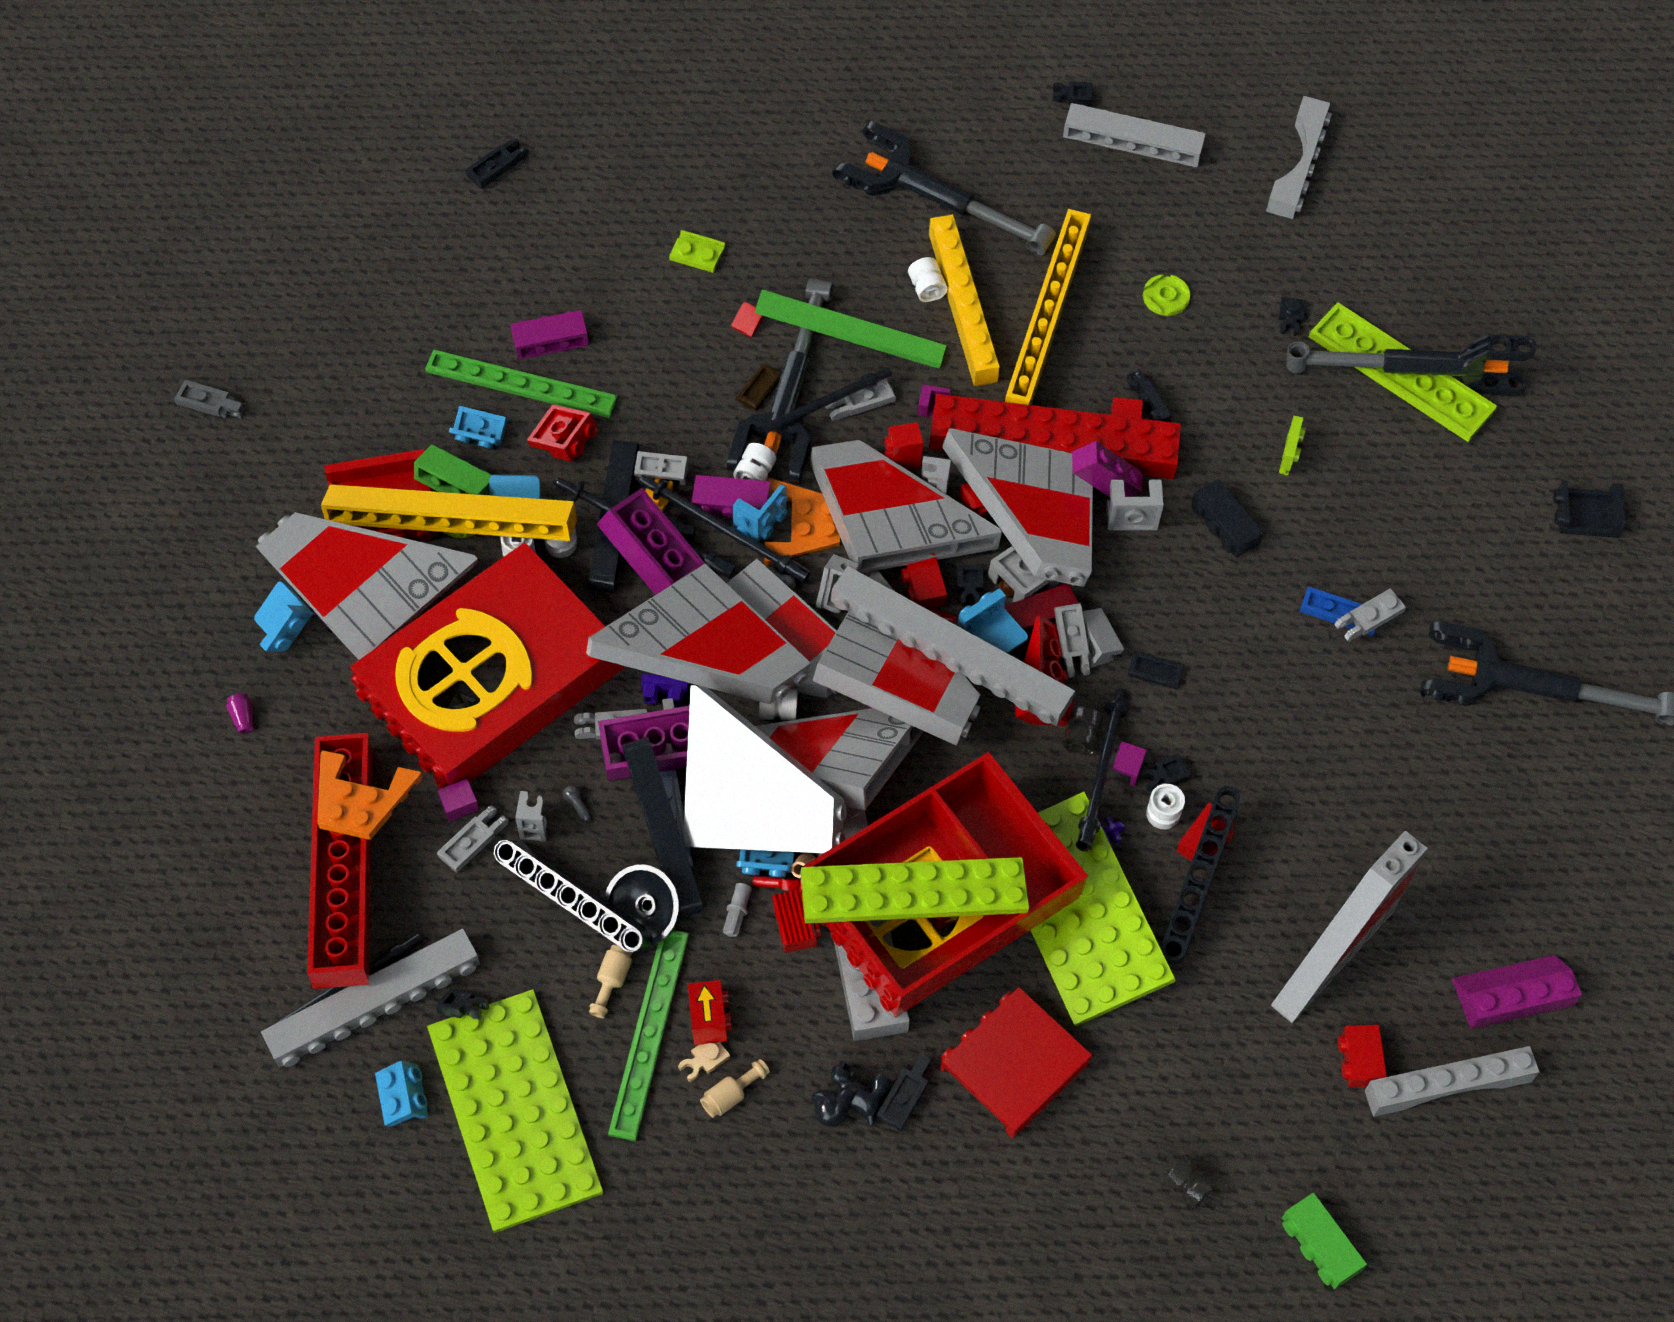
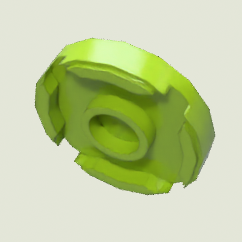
M1165 274L1151 278L1145 284L1143 291L1144 303L1151 311L1163 316H1173L1186 309L1190 300V289L1185 281L1174 275L1170 277L1164 276Z

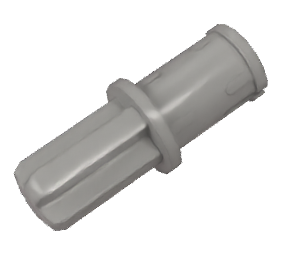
M737 883L735 885L731 904L727 905L728 914L723 933L729 937L738 936L743 917L748 913L746 907L752 888L747 884Z

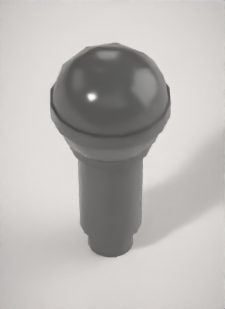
M765 565L791 590L795 588L796 581L793 576L782 574L772 566Z
M575 785L567 786L563 790L564 800L572 804L580 818L587 822L591 819V816L581 800L580 789Z

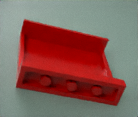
M424 449L324 465L328 487L329 485L431 491L429 486L414 479V462L424 453ZM355 526L410 540L428 541L438 536L437 531Z
M1019 987L1013 993L1007 992L1000 999V1006L994 1011L988 1010L980 1019L981 1024L975 1030L972 1028L968 1029L960 1039L962 1042L956 1048L953 1046L948 1048L941 1057V1070L943 1072L948 1070L1006 1126L1005 1131L1012 1138L1026 1127L1090 1063L1092 1054Z

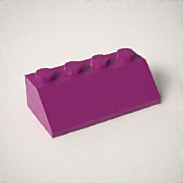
M643 488L611 508L597 523V526L655 595L705 564Z
M690 705L598 721L608 781L631 777L622 744L645 737L649 738L660 772L686 768Z
M1556 955L1452 978L1471 1030L1571 1007L1582 996L1572 969Z

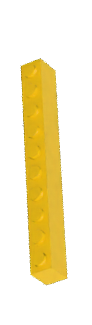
M1071 209L1067 211L1006 394L1005 402L1032 405L1088 234L1091 214Z
M329 485L321 504L325 520L353 526L563 541L571 540L577 522L574 501Z

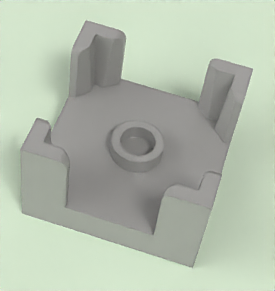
M1111 480V501L1106 502L1108 530H1158L1163 509L1162 481L1149 480L1150 497H1125L1124 481Z
M1013 546L991 560L987 576L994 584L998 583L1000 576L1015 591L1013 603L1032 596L1034 592L1048 584V590H1050L1059 583L1034 577Z

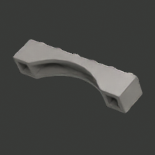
M1303 96L1295 122V128L1302 142L1303 156L1292 171L1275 181L1266 212L1293 219L1295 211L1300 213L1304 201L1300 196L1301 194L1306 195L1309 181H1306V178L1312 177L1315 164L1311 162L1318 159L1321 147H1318L1317 144L1323 143L1326 134L1323 126L1328 127L1332 113L1328 112L1329 102Z
M1527 1046L1371 1080L1365 1089V1094L1372 1115L1375 1117L1403 1111L1418 1104L1456 1093L1490 1088L1503 1089L1530 1083L1538 1075L1539 1069L1531 1047Z

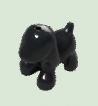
M840 1061L838 1067L833 1066L830 1075L831 1081L836 1083L838 1088L834 1091L818 1090L811 1097L815 1106L817 1120L824 1126L836 1127L845 1120L848 1111L854 1109L867 1119L870 1127L873 1126L875 1114L881 1105V1098L890 1088L892 1080L881 1074H876L870 1081L869 1091L855 1080L857 1068L848 1065L844 1061Z

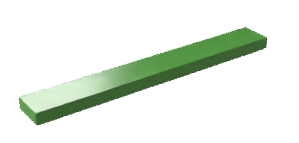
M766 290L761 291L755 313L931 367L940 368L946 345Z
M434 349L425 368L428 373L589 412L606 418H611L618 400V396Z
M673 930L666 939L658 943L609 1128V1136L631 1141L637 1140L689 933Z

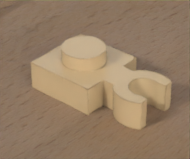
M720 1042L701 1044L691 1050L694 1058L681 1061L678 1068L680 1071L685 1067L693 1068V1072L687 1076V1080L691 1082L698 1077L701 1069H704L709 1074L730 1058V1054Z

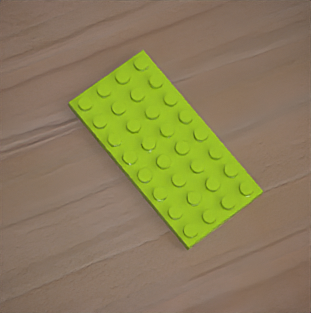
M1085 792L1038 812L1085 871L1088 878L1079 899L1031 929L1075 1027L1176 982L1101 825L1099 832L1095 835L1091 851L1084 852L1076 847L1080 831L1078 828L1079 820L1082 817H1086L1089 805Z
M533 989L489 1004L488 1010L480 1009L481 1019H473L469 1014H465L462 1018L451 1017L427 1026L494 1233L603 1194Z

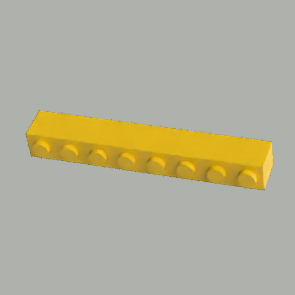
M952 214L930 218V240L941 275H943L948 287L946 294L974 387L997 383L999 364L954 216Z

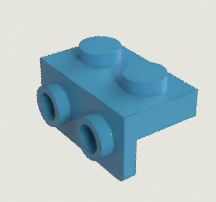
M459 406L454 428H450L449 433L455 435L454 440L463 443H469L471 439L479 441L478 446L488 449H492L493 445L500 447L508 418Z
M401 1060L375 1073L385 1126H394L412 1117L421 1119L428 1117L427 1099L422 1085V1073L417 1064Z

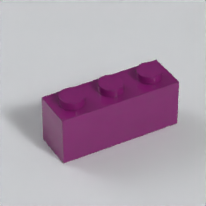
M581 310L568 311L563 314L543 316L538 319L523 320L510 324L518 360L589 346L587 330Z
M1097 441L1072 452L1073 474L1110 497L1111 480L1124 481L1125 497H1133L1142 493L1143 476L1141 471Z
M696 475L692 503L711 515L712 513L722 514L724 517L733 518V504L738 498L760 510L771 497L773 490L770 481Z

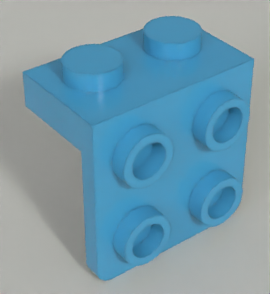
M492 475L489 479V496L540 499V478L536 475Z
M780 484L760 510L738 498L733 504V528L759 543L763 539L767 540L773 532L774 524L777 521L782 522L786 517L788 511L786 509L788 499L786 486Z
M277 582L254 617L256 623L267 634L260 643L265 651L286 652L313 614L285 582Z
M999 588L993 593L988 592L983 595L979 602L972 607L969 605L962 609L959 613L957 626L1009 654L1027 641L1028 635L1004 609L1006 595Z
M740 849V859L737 861L736 867L742 869V873L747 875H759L760 871H769L770 877L786 878L787 873H792L794 852Z

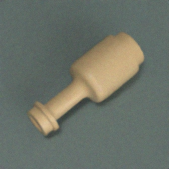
M612 945L610 950L606 951L597 974V979L602 983V987L595 1004L591 1003L589 1006V1013L603 1019L608 1013V1009L605 1008L613 988L622 987L632 962L630 958L632 952L625 951L618 945Z
M761 1059L757 1062L754 1061L752 1063L753 1068L740 1078L735 1080L733 1077L727 1076L704 1093V1097L700 1099V1102L712 1118L716 1115H723L742 1101L744 1098L743 1089L759 1077L762 1079L766 1078L770 1071Z

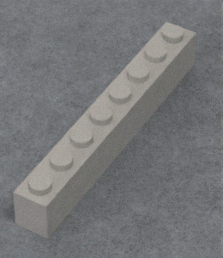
M461 929L370 975L369 985L349 986L261 1031V1034L278 1067L293 1066L300 1060L299 1057L309 1052L311 1054L320 1052L325 1048L326 1043L334 1039L340 1041L347 1038L353 1029L359 1026L365 1028L372 1025L377 1017L385 1013L390 1015L401 1009L402 1004L410 1000L413 1002L421 1000L426 996L427 991L435 987L437 989L446 987L451 983V979L460 974L462 976L471 974L476 970V966L480 965L478 955L465 931Z

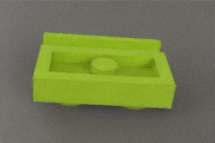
M681 230L680 236L677 238L669 255V260L714 273L726 244L725 242Z
M1293 416L1279 470L1280 474L1289 476L1292 463L1298 462L1301 448L1297 447V443H1302L1306 428L1301 427L1303 417Z

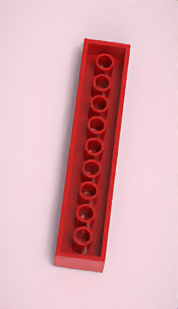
M936 394L929 449L944 451L943 443L949 428L1072 453L1081 447L1097 441L1135 468H1138L1142 476L1174 479L1178 462L1181 424Z
M368 733L315 737L307 974L313 989L369 985L372 839L369 840L320 829L317 820L322 750L345 755L346 763L339 780L373 787V748Z

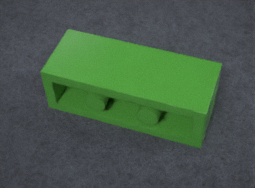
M432 444L414 462V479L438 492L489 495V479L492 475Z
M1314 1193L1284 1213L1282 1217L1284 1222L1282 1224L1289 1236H1295L1301 1243L1300 1250L1308 1261L1313 1260L1319 1268L1318 1275L1326 1285L1331 1284L1335 1290L1360 1273L1367 1265Z

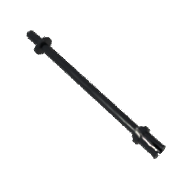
M645 475L638 477L639 484L654 492V500H659L661 497L665 498L775 563L780 573H787L803 584L809 578L812 570L794 561L791 555L781 556L687 501L667 489L668 482L666 480L657 483Z
M560 477L554 481L556 487L573 495L571 501H574V503L581 499L606 513L615 506L584 490L585 483L582 481L578 486ZM690 545L709 568L730 579L736 564H732L717 556V552L713 550L711 552H704Z
M1122 688L1117 689L1114 700H1110L1106 704L1105 711L1110 715L1087 814L1086 817H1082L1079 820L1078 824L1080 831L1076 847L1084 852L1093 849L1095 835L1100 830V822L1096 818L1120 718L1127 716L1128 706L1124 703L1126 692Z

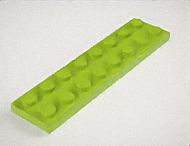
M1338 302L1309 334V338L1332 352L1384 354L1385 349L1411 350ZM1355 367L1467 442L1472 439L1497 408V405L1452 376L1384 373L1383 367Z
M1022 857L801 867L800 870L805 924L1028 913L1029 910Z

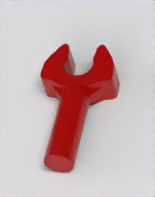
M754 875L752 883L753 886L795 891L799 890L801 879Z

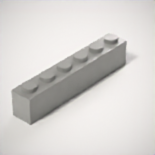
M1071 103L1063 137L1197 167L1206 133Z

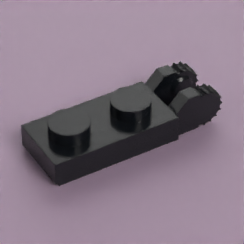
M512 138L465 170L466 176L482 189L527 157L529 150L526 147L517 149L519 141Z

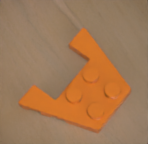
M772 478L766 479V481H770L773 493L780 484L785 485L786 495L788 496L787 501H792L791 542H765L767 548L781 556L789 554L795 558L807 553L812 554L840 546V535L822 493ZM764 557V565L774 564Z
M322 750L317 820L320 829L371 840L391 817L392 810L399 802H403L408 797L410 789L415 784L418 785L422 780L421 772L401 767L397 768L389 790L339 780L346 763L345 755Z

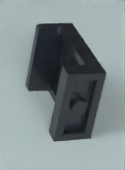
M1562 480L1559 488L1554 490L1553 503L1558 504L1554 523L1559 525V533L1612 538L1620 537L1625 528L1622 484L1612 483L1609 491L1568 488V481Z

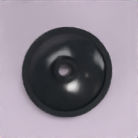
M633 865L623 869L614 876L606 889L605 900L650 930L653 936L652 945L666 939L676 927L681 910L680 895L674 881L663 870L651 865ZM649 900L652 902L651 910L647 909V902ZM615 918L612 922L614 931L618 928V922ZM635 933L633 942L637 946L640 939L639 935Z

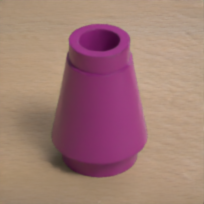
M246 693L235 694L227 698L228 704L226 708L238 733L243 734L253 731L252 700L248 698Z

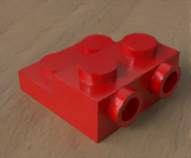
M552 404L527 439L530 447L549 451L553 458L572 462L576 456L583 454L584 445L587 440L595 437L598 425L589 412Z

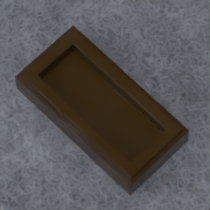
M762 363L738 393L736 401L757 411L778 384L781 373Z

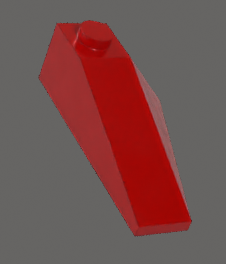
M1038 616L1035 619L1024 663L1065 685L1064 681L1068 680L1067 672L1062 670L1059 657L1062 656L1057 625L1042 616ZM1073 700L1057 726H1073ZM1015 705V717L1032 725H1053L1041 721L1037 715L1028 710H1021Z

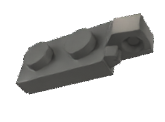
M188 380L183 382L174 398L177 405L218 417L226 418L227 415L241 419L245 412L243 404L237 402L234 397L230 396L229 392Z

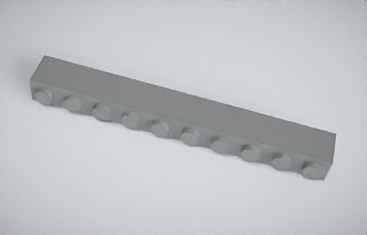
M847 566L832 588L831 602L837 608L853 613L860 621L871 623L878 627L882 633L900 639L907 647L918 649L927 658L937 660L945 664L949 670L965 675L974 684L983 685L996 696L1010 700L1019 709L1028 710L1037 715L1045 723L1057 726L1072 703L1075 690Z

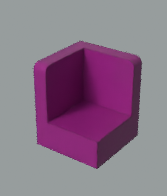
M922 385L917 415L933 418L936 394L951 395V389Z
M1121 741L1112 770L1131 776L1130 785L1135 786L1144 761L1146 749Z
M467 779L437 790L439 800L449 822L479 810L477 800Z

